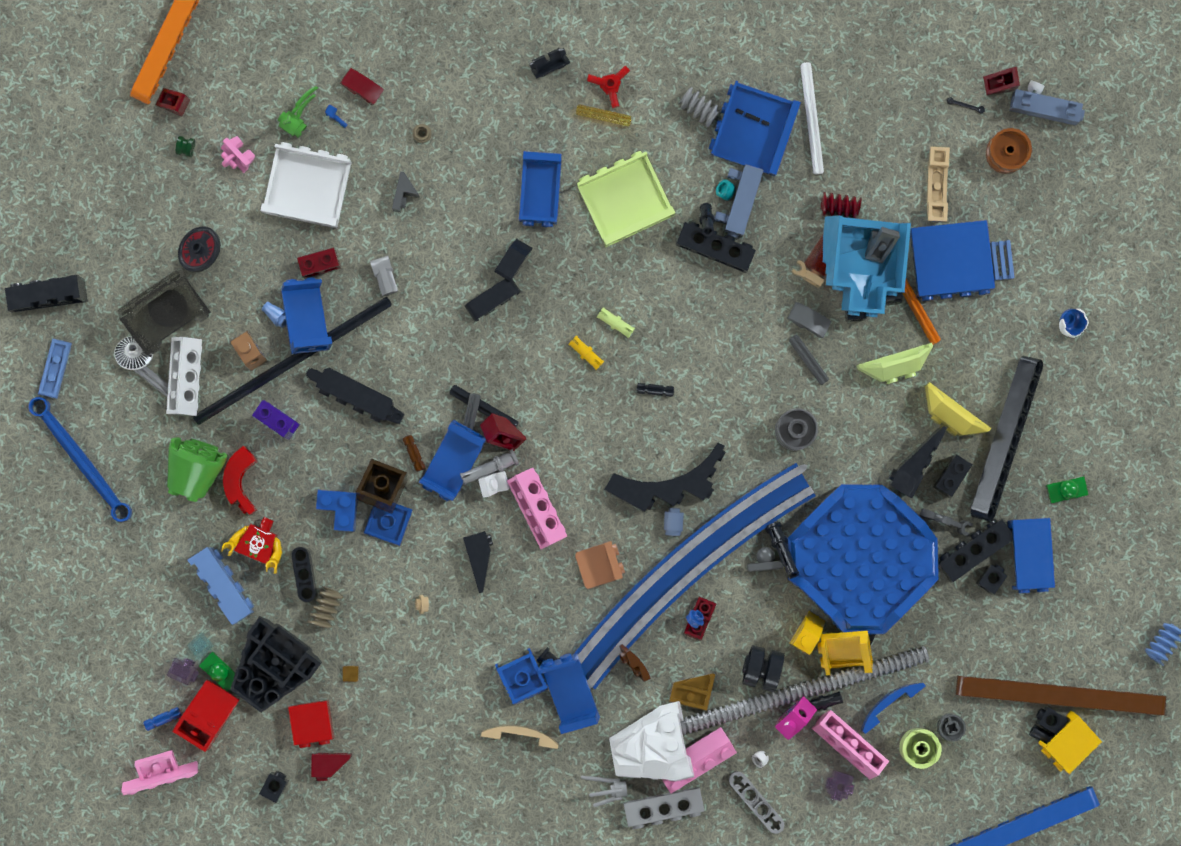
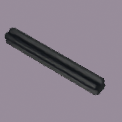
M454 385L449 394L468 405L471 393ZM480 399L479 412L487 417L492 413L505 417L515 427L518 426L519 422Z

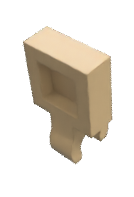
M798 260L797 264L801 266V270L796 271L792 269L791 272L820 288L824 281L821 278L822 275L815 270L807 271L804 262Z

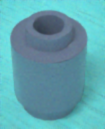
M669 508V511H665V535L681 536L684 513L680 512V508Z

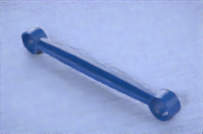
M41 397L33 398L28 406L30 413L42 418L69 457L112 508V518L118 522L129 520L132 516L131 507L127 503L120 502L82 449L50 412L49 401ZM38 400H43L46 405L44 412L41 414L33 410V405ZM119 505H123L128 509V515L124 519H118L115 512Z

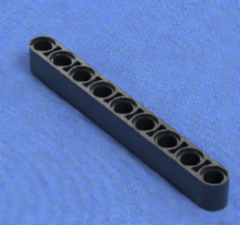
M1022 356L1018 362L972 503L971 516L991 522L996 515L1043 370V361L1041 359Z

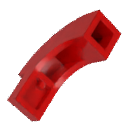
M242 446L227 462L223 474V488L231 505L239 501L238 507L244 514L253 515L258 510L244 494L242 478L245 472L258 461L246 446Z

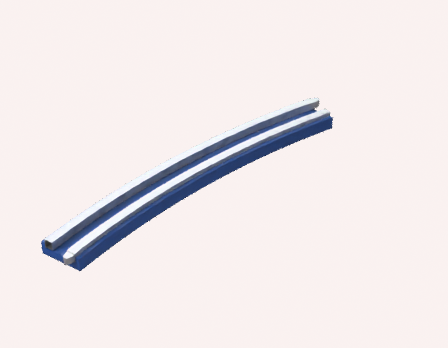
M795 463L731 504L676 547L619 601L574 653L578 654L590 689L592 687L596 689L620 660L619 654L621 650L619 645L623 644L629 649L673 602L715 565L765 529L769 524L815 497L814 491L802 474L807 469V465L798 466Z

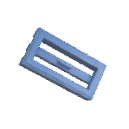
M1010 240L991 242L994 280L1013 279L1014 269ZM1003 245H1006L1009 275H1006ZM996 246H999L1002 276H999Z

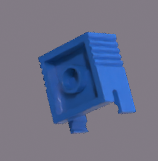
M530 648L527 649L529 654L500 668L498 664H495L513 705L519 704L549 689L542 673L539 674L538 672L539 666Z

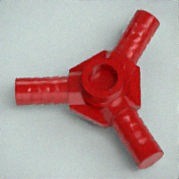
M624 66L617 74L606 75L602 78L588 74L587 82L600 85V88L610 96L612 108H618L620 106L616 93L619 91L620 80L630 70L627 66Z

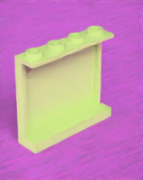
M638 151L632 154L630 159L626 161L624 159L618 160L614 163L613 167L609 169L603 167L596 171V175L591 177L586 175L580 178V182L577 183V187L605 247L675 216V211L663 191L647 157V152L642 153Z

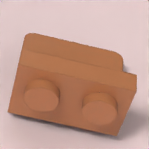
M611 541L575 554L584 585L587 589L623 578L622 574L625 573L622 562L618 563L616 558L619 555L616 544L612 545Z

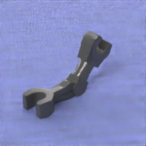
M922 508L920 516L926 519L957 527L958 533L964 536H969L970 534L965 532V526L973 525L970 521L962 520L956 522L951 517L940 515Z

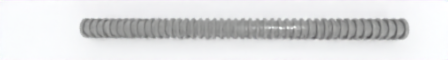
M921 646L920 649L915 648L914 651L910 649L909 652L904 651V654L898 653L897 656L894 654L892 657L887 656L886 659L881 658L880 661L875 660L873 663V673H865L864 666L852 667L850 670L847 668L846 671L840 670V673L835 672L834 675L830 673L827 677L824 675L823 678L817 677V680L811 679L810 682L807 680L804 684L800 682V685L794 684V687L791 685L787 689L784 687L781 691L777 689L775 693L771 692V694H768L767 692L764 696L760 694V697L754 696V699L748 698L747 701L744 699L741 703L737 701V704L731 703V706L725 705L724 708L722 706L719 709L714 708V711L708 710L707 713L702 712L701 715L697 713L694 717L691 715L690 718L685 717L684 721H680L682 733L685 736L688 732L691 734L692 731L698 732V729L703 730L705 727L708 729L711 725L715 727V724L721 725V722L725 724L728 720L731 722L734 718L738 720V717L744 718V715L748 717L751 713L755 715V712L761 713V710L767 711L768 708L771 710L774 706L778 708L779 705L784 706V703L790 704L791 701L794 703L803 696L807 699L808 696L813 697L814 694L818 696L819 693L824 694L825 691L831 692V689L836 690L838 687L841 689L842 686L848 687V684L854 685V682L858 684L861 680L864 682L865 679L871 680V677L877 678L878 675L881 677L884 673L888 675V672L894 673V670L900 671L901 668L903 670L906 667L911 668V665L917 666V663L923 664L924 661L928 663L929 655L926 648Z

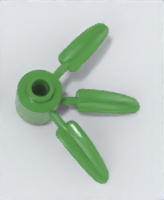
M314 86L297 101L292 112H283L277 120L280 122L278 125L280 128L293 137L299 138L301 136V132L306 129L307 125L300 119V116L307 104L316 97L312 93L318 87ZM310 94H312V95L302 104V102H303Z

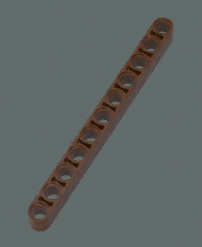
M957 676L956 695L1154 715H1165L1167 696L964 676Z

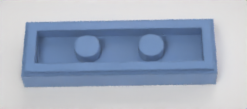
M52 338L38 391L39 395L58 398L72 343Z

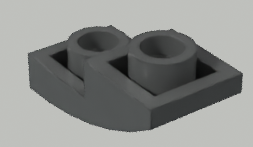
M795 302L787 319L800 328H806L819 338L825 336L832 322L818 312L798 302Z

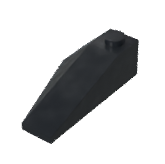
M942 424L897 469L892 470L888 478L891 480L890 485L913 498L924 477L923 469L929 466L933 457L932 452L937 450L946 432V425Z

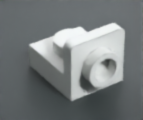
M505 471L491 473L478 479L483 498L510 488Z

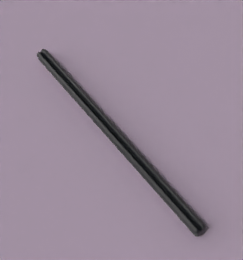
M388 297L381 299L328 332V337H331L333 343L391 307V301ZM316 352L292 354L197 413V416H193L194 421L197 425L202 424Z

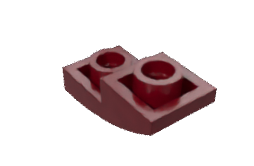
M349 68L340 82L347 90L354 95H359L370 105H374L384 91L378 84L352 68Z
M699 596L693 610H698L703 614L704 624L694 628L687 623L683 634L702 641L717 603Z

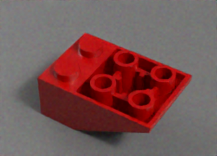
M207 679L182 714L172 732L206 752L212 747L240 699Z

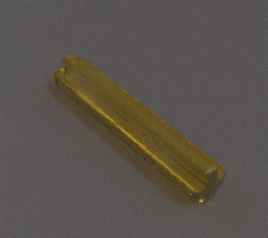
M580 104L576 108V115L623 126H630L632 117L629 115Z

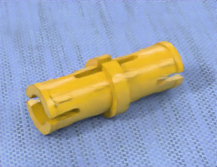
M577 335L568 344L581 355L580 358L582 360L585 359L595 370L605 362L592 351L593 348L591 346L588 347Z

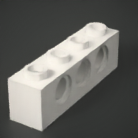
M172 337L166 414L197 416L202 339L188 337Z

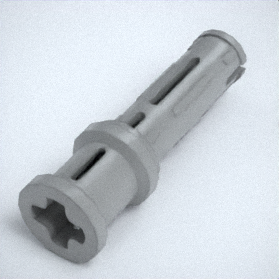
M511 449L509 453L502 456H494L493 460L460 473L464 485L493 472H502L505 468L512 465L517 466L519 463L514 451Z

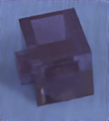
M177 657L174 658L167 676L185 685H191V682L195 683L199 676V672H197L198 666H195L196 662L185 657L182 660Z

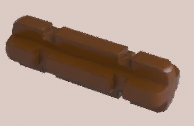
M408 435L404 437L403 442L405 446L407 445L406 449L412 463L414 462L415 470L417 472L424 470L425 464L421 461L422 457L416 444L414 445L413 436Z

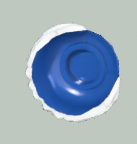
M1071 308L1064 311L1059 322L1061 333L1072 338L1081 335L1089 323L1085 312L1081 309Z

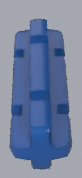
M176 707L171 709L170 712H164L143 723L145 729L149 731L154 729L155 726H161L182 715L180 709Z

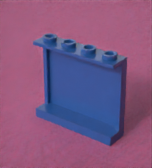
M736 80L734 85L730 84L727 93L730 96L728 103L724 102L721 113L724 116L722 121L718 120L715 131L718 134L716 139L712 138L709 149L712 151L710 155L743 166L747 164L763 169V173L776 176L801 102L784 99L740 84ZM736 109L744 111L743 114L735 112ZM746 112L760 118V121L757 122L746 117ZM765 120L770 124L769 126H766L764 124H761V121Z
M987 220L911 228L910 238L912 241L918 292L917 298H922V301L933 300L934 296H941V299L952 298L953 294L967 297L971 296L972 292L986 295L995 289Z

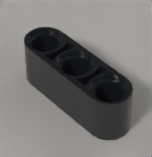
M503 279L468 302L465 308L474 322H477L480 317L488 315L497 306H502L511 300L512 296L520 294L521 291L513 279L511 282Z
M297 547L292 551L291 557L298 597L303 602H311L317 596L311 554L307 548ZM299 550H303L306 553V558L303 561H299L296 557ZM302 569H306L309 572V577L306 580L300 578V571ZM306 588L312 590V597L310 599H306L303 596V591Z

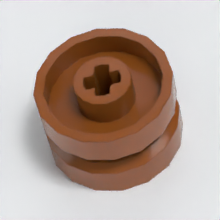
M1015 128L1003 129L987 144L986 160L996 172L1002 174L1014 173L1020 170L1030 159L1032 153L1031 141L1021 130Z

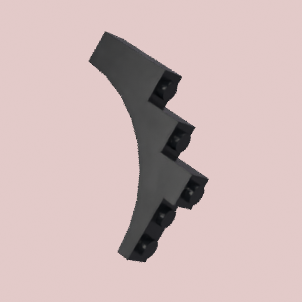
M718 442L710 455L699 466L674 479L660 482H641L613 473L604 490L643 512L646 509L651 510L655 502L652 499L653 496L673 507L676 503L680 505L685 496L682 494L683 490L704 501L705 498L709 499L714 491L711 488L713 483L708 481L707 478L713 477L717 469L714 467L717 460L721 462L726 453L723 450L725 446Z

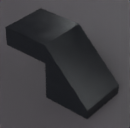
M516 238L494 272L511 282L533 248Z

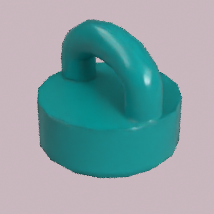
M722 180L716 187V195L725 201H729L734 196L736 187L732 182Z

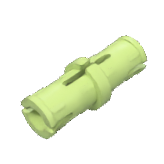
M604 307L597 316V318L610 325L611 329L618 330L627 338L635 330L634 327L621 320L622 317L619 315L618 317Z

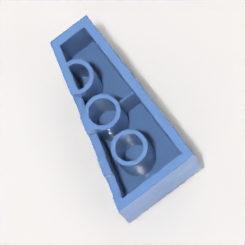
M206 547L189 558L188 562L190 565L195 563L198 568L197 575L201 580L209 584L207 586L208 591L215 599L218 598L219 602L217 603L230 623L235 625L254 613L252 610L254 605L249 597L245 599L242 594L244 589L238 581L235 582L231 577L234 575L228 565L224 566L221 561L223 556L218 549L214 550L213 547Z

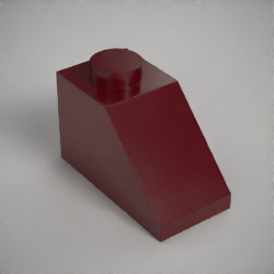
M493 413L480 425L487 443L515 451L526 440V437L507 418Z
M312 753L311 777H316V781H328V778H331L352 757V753Z

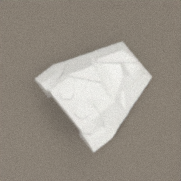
M679 701L659 706L609 738L616 776L643 777L653 780L666 779L669 781H680L694 777L691 758L686 754L680 721L684 720Z

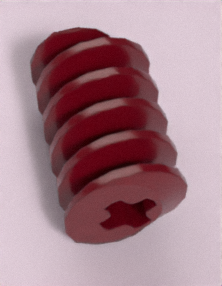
M823 192L820 210H822L823 216L829 211L830 216H833L836 212L837 216L845 214V218H849L852 215L856 219L859 216L862 198L860 197L857 202L856 197L852 196L849 201L848 195H845L842 200L841 195L837 194L834 199L833 193L826 197V192Z

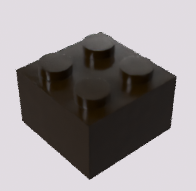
M371 459L356 490L357 500L392 514L408 481L407 472Z

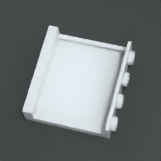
M281 142L280 145L275 144L276 151L266 197L260 211L264 214L337 229L351 168V160L343 154L332 156L329 155V152L318 150L317 153L310 151V148L299 146L298 149L293 148L292 144Z

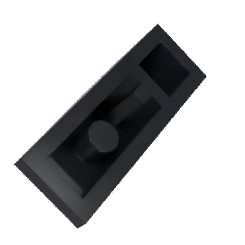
M486 531L463 537L479 593L484 592L491 554L490 546L493 545L491 534L487 535Z

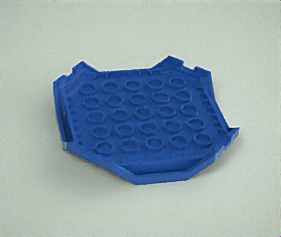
M841 484L788 537L787 546L799 571L797 577L788 578V580L801 589L834 622L841 632L868 630V634L884 635L939 580L937 537L924 520L898 495L883 485Z

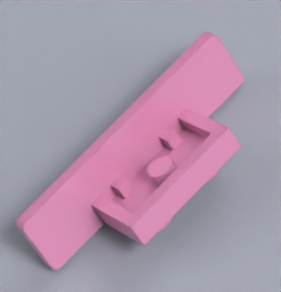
M172 750L135 761V768L139 778L123 782L122 794L132 795L144 789H153L161 784L173 783L181 778H190L198 773V763L194 761L178 766Z

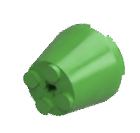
M179 437L172 438L168 448V493L179 496V494L186 496L187 500L197 502L198 498H204L223 468L227 454L223 452L221 454L218 452V447L191 438V441H181Z

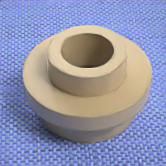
M419 595V599L415 600V609L419 610L420 614L429 610V599L423 595Z

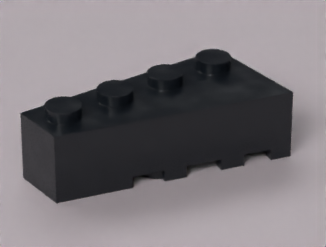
M79 275L50 278L45 281L35 280L24 285L22 283L10 284V287L5 288L7 310L11 313L88 302L85 279Z

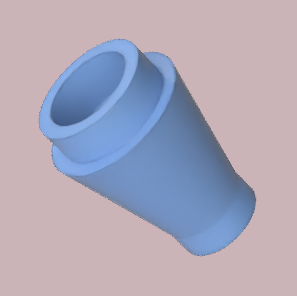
M266 302L262 307V311L276 327H285L287 324L284 309Z

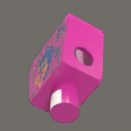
M803 696L778 719L775 727L787 740H790L807 725L817 709ZM799 710L803 711L805 714L801 716Z

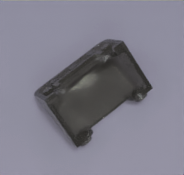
M182 268L173 271L118 310L120 321L146 355L158 352L161 349L160 345L163 339L190 321L199 320L202 322L211 313L209 307Z

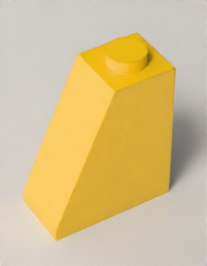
M808 611L789 644L810 655L821 637L825 620Z

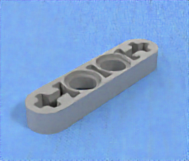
M740 771L731 773L729 776L730 785L766 828L774 834L782 832L785 826L783 819L749 779ZM735 775L743 777L741 782L744 785L747 782L749 783V786L745 787L741 793L738 791L741 789V786L738 783L733 784V777ZM749 789L754 790L756 793L753 800L745 798V792ZM761 804H765L768 807V812L765 815H760L757 812L758 806ZM772 812L775 815L771 817L775 821H780L779 829H771L772 823L769 821V819L767 820V822L764 821V819L768 818Z

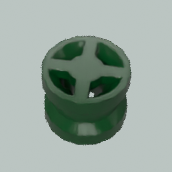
M179 136L176 142L175 153L177 155L186 154L187 157H192L195 139H185L183 136Z

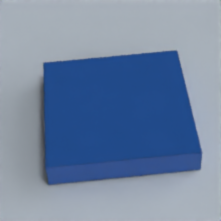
M397 504L391 514L373 507L364 533L400 546L413 510Z

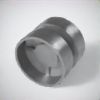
M796 408L787 411L778 419L775 425V436L778 442L788 450L797 451L808 447L814 442L818 434V424L815 417L804 409Z

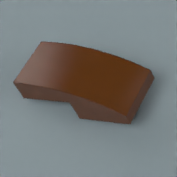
M623 644L619 645L621 650L619 656L623 664H627L632 669L634 675L644 682L651 679L642 661Z

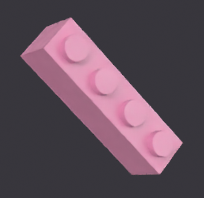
M720 727L686 748V754L691 758L694 777L680 781H669L666 779H662V781L672 794L737 752Z

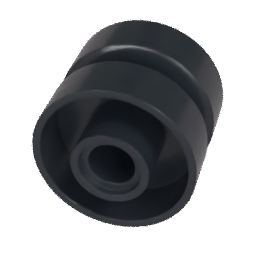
M752 645L749 654L745 657L742 669V684L755 687L759 678H762V690L775 693L780 680L785 653L771 650L768 658L764 659L765 648Z

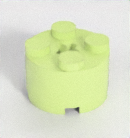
M914 728L907 731L901 738L899 745L902 758L915 768H928L936 763L941 756L942 748L937 736L923 728ZM921 744V746L924 747V750H920L919 752L916 749V747L920 746Z

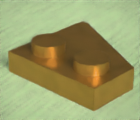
M712 673L673 682L669 701H679L682 705L707 711L716 674Z

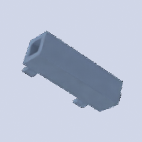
M1018 89L1012 94L1009 109L1012 112L1071 125H1077L1082 121L1085 110H1082V103Z
M745 164L743 172L730 168L727 178L740 181L730 215L716 212L715 215L716 222L726 224L724 232L728 233V236L735 239L743 237L763 169Z

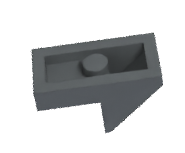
M400 171L392 209L395 212L401 213V209H405L407 204V197H404L405 194L415 197L420 196L406 174Z
M881 227L879 232L872 230L865 258L883 263L900 238L899 232L885 227Z

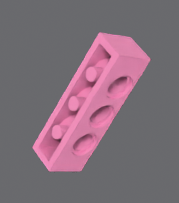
M534 468L528 469L507 480L540 549L546 548L567 537L565 528L561 524L557 512L552 506L548 494L544 490L539 475L535 472Z
M832 710L822 714L812 727L820 737L869 780L879 776L889 762Z

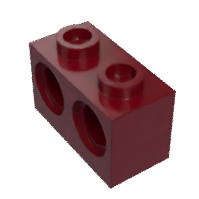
M335 248L297 258L301 275L304 279L341 269Z

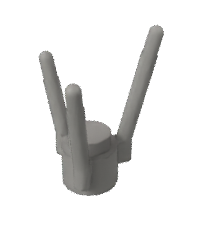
M583 775L580 777L584 780L613 783V785H610V790L589 794V797L609 794L614 796L594 803V807L627 797L626 781L620 782V778L610 779Z

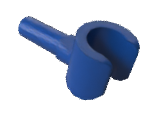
M328 105L325 111L326 116H330V118L336 120L345 128L348 124L335 115L338 109Z

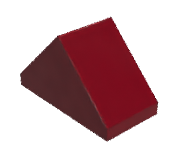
M1017 67L983 77L986 95L1015 91L1020 86Z
M163 88L155 105L182 117L190 99L183 93Z

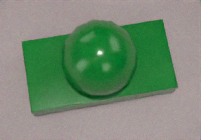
M1085 477L1046 485L1050 503L1089 495Z
M211 652L199 666L212 680L216 681L228 692L231 689L236 672L214 652Z

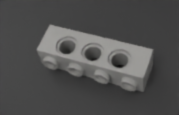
M699 787L675 791L672 794L665 793L623 802L628 827L632 826L633 829L643 828L646 823H651L652 825L662 824L665 819H670L671 821L681 820L684 815H689L690 817L700 816L701 812L704 811ZM680 800L688 801L689 804L686 809L678 808ZM664 803L670 807L669 811L665 814L659 812V806ZM646 807L650 809L651 813L648 817L644 818L640 815V810Z

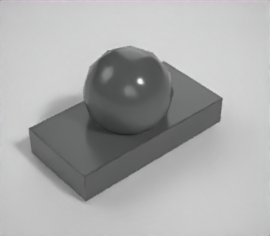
M763 547L758 550L756 558L759 563L747 564L748 572L784 569L781 561L774 562L775 553L769 547Z

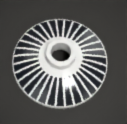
M129 336L117 344L114 353L115 359L125 369L138 370L147 366L152 360L153 347L144 337Z

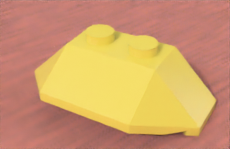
M932 383L926 384L925 391L928 411L932 415L931 419L939 425L941 423L948 427L946 430L951 435L964 436L986 433L991 430L988 425Z

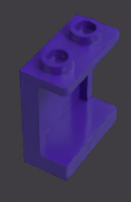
M265 400L261 401L252 414L253 417L290 440L300 426L295 420Z

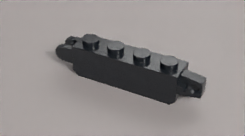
M309 368L306 371L307 378L317 383L316 387L320 389V394L329 397L331 394L337 397L336 402L344 406L349 403L354 406V411L363 414L365 411L371 414L370 419L378 423L381 420L385 422L387 420L400 424L405 416L404 413L394 407L391 398L331 368H326L323 372L313 368Z

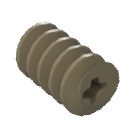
M322 586L326 590L325 592L319 591L323 598L316 599L320 606H313L317 613H310L314 620H308L307 622L321 628H331L332 625L328 621H334L335 618L331 613L338 612L334 606L341 605L337 599H343V595L336 590Z

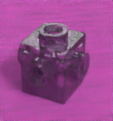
M833 770L831 778L828 777L825 784L827 793L831 794L830 798L842 801V798L848 799L849 795L852 796L854 777ZM839 784H842L841 789H837Z

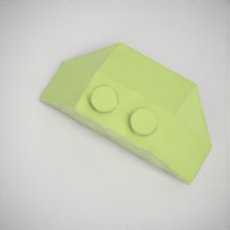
M929 343L857 365V369L880 382L886 381L887 384L897 382L898 377L905 376V379L917 376L916 372L921 370L933 344Z

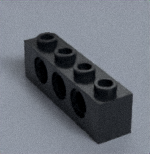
M692 221L684 223L676 246L741 272H748L756 251L752 249L753 246L745 242H742V244L737 243L735 238L728 235L724 237L719 236L715 230L713 235L704 236L702 228H699V224ZM701 235L704 238V242L698 244L694 241L693 237ZM719 242L722 248L715 251L712 249L711 244ZM737 249L739 256L736 258L731 257L729 250Z
M993 519L986 524L987 528L981 532L979 529L970 535L972 539L967 543L962 541L955 546L956 550L951 554L946 552L939 557L941 561L938 562V566L950 582L956 581L1013 540V534L1003 519L998 521ZM988 533H992L995 537L992 544L986 540ZM973 544H977L979 547V552L976 555L972 554L970 550ZM957 555H961L964 559L961 566L955 563Z

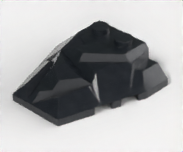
M259 616L247 633V641L242 650L240 664L236 669L230 690L262 713L285 695L308 681L322 662L318 656L312 653L311 647L277 623L274 624L270 620Z

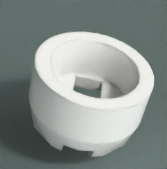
M1031 80L1028 85V91L1033 92V90H1036V94H1041L1045 86Z
M758 751L752 755V761L757 767L762 768L768 763L769 756L765 755V751Z

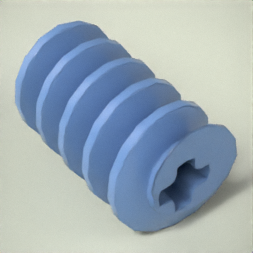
M1164 623L1163 627L1165 630L1159 629L1158 633L1160 636L1154 637L1157 643L1150 642L1149 645L1152 649H1145L1147 655L1162 666L1164 664L1161 660H1169L1166 653L1173 655L1170 648H1178L1175 641L1181 642L1179 637L1181 629L1173 624Z

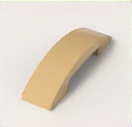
M930 147L927 220L931 222H947L949 147Z
M504 725L489 728L481 733L482 737L501 739L502 732L540 738L539 746L558 749V743L554 739L529 727Z

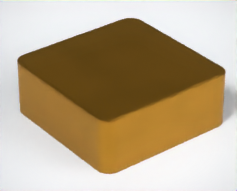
M343 666V681L357 682L359 667Z

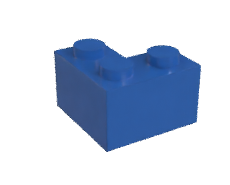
M318 490L316 509L335 511L334 530L355 532L358 503L356 493Z

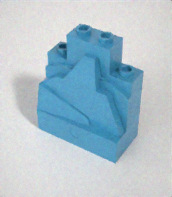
M843 216L825 217L823 262L826 264V286H832V290L843 291L841 310L848 311V315L859 316L860 312H865L867 317H877L878 314H885L886 295L897 296V293H905L911 223L882 222L845 218ZM881 227L898 231L900 234V238L883 263L865 258L871 231L879 232Z

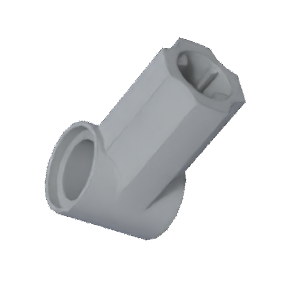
M389 256L370 261L382 296L398 292Z

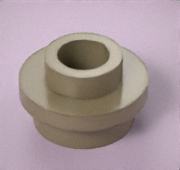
M419 124L414 127L412 134L415 141L426 143L430 140L432 132L429 126ZM421 130L426 132L424 137L418 135Z

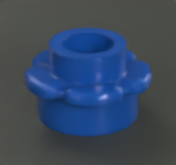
M690 610V613L686 616L687 622L694 628L702 626L704 624L703 614L698 610Z

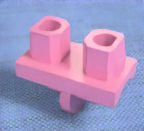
M238 136L230 140L228 138L224 139V144L221 147L224 151L221 154L224 159L222 166L227 167L230 165L233 169L238 167L245 173L255 159V155L249 149L243 154L239 151L243 147V143Z

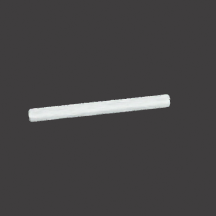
M806 62L802 63L800 67L813 173L819 175L824 172L812 68L811 63Z

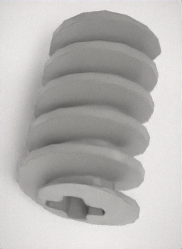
M690 87L679 102V104L682 103L681 109L684 110L688 107V114L694 111L693 118L700 116L699 122L702 123L707 120L705 126L709 127L720 112H717L718 105L710 107L712 101L709 100L705 103L706 96H702L699 99V91L692 94L693 87Z

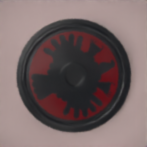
M204 226L189 231L182 239L178 248V259L182 267L190 272H202L208 269L216 261L220 253L221 242L218 234L211 228Z

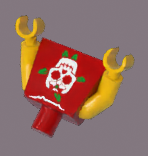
M263 517L259 527L253 524L244 526L234 533L228 542L222 545L221 552L227 548L230 550L227 556H231L234 549V551L266 564V572H268L269 568L273 567L274 574H276L277 565L282 555L281 542L277 538L278 535L270 532L274 521Z

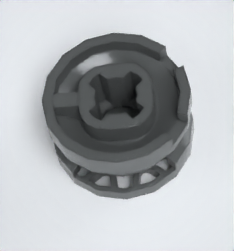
M945 714L938 721L937 731L945 740L951 742L958 741L965 734L966 725L961 717L954 714Z

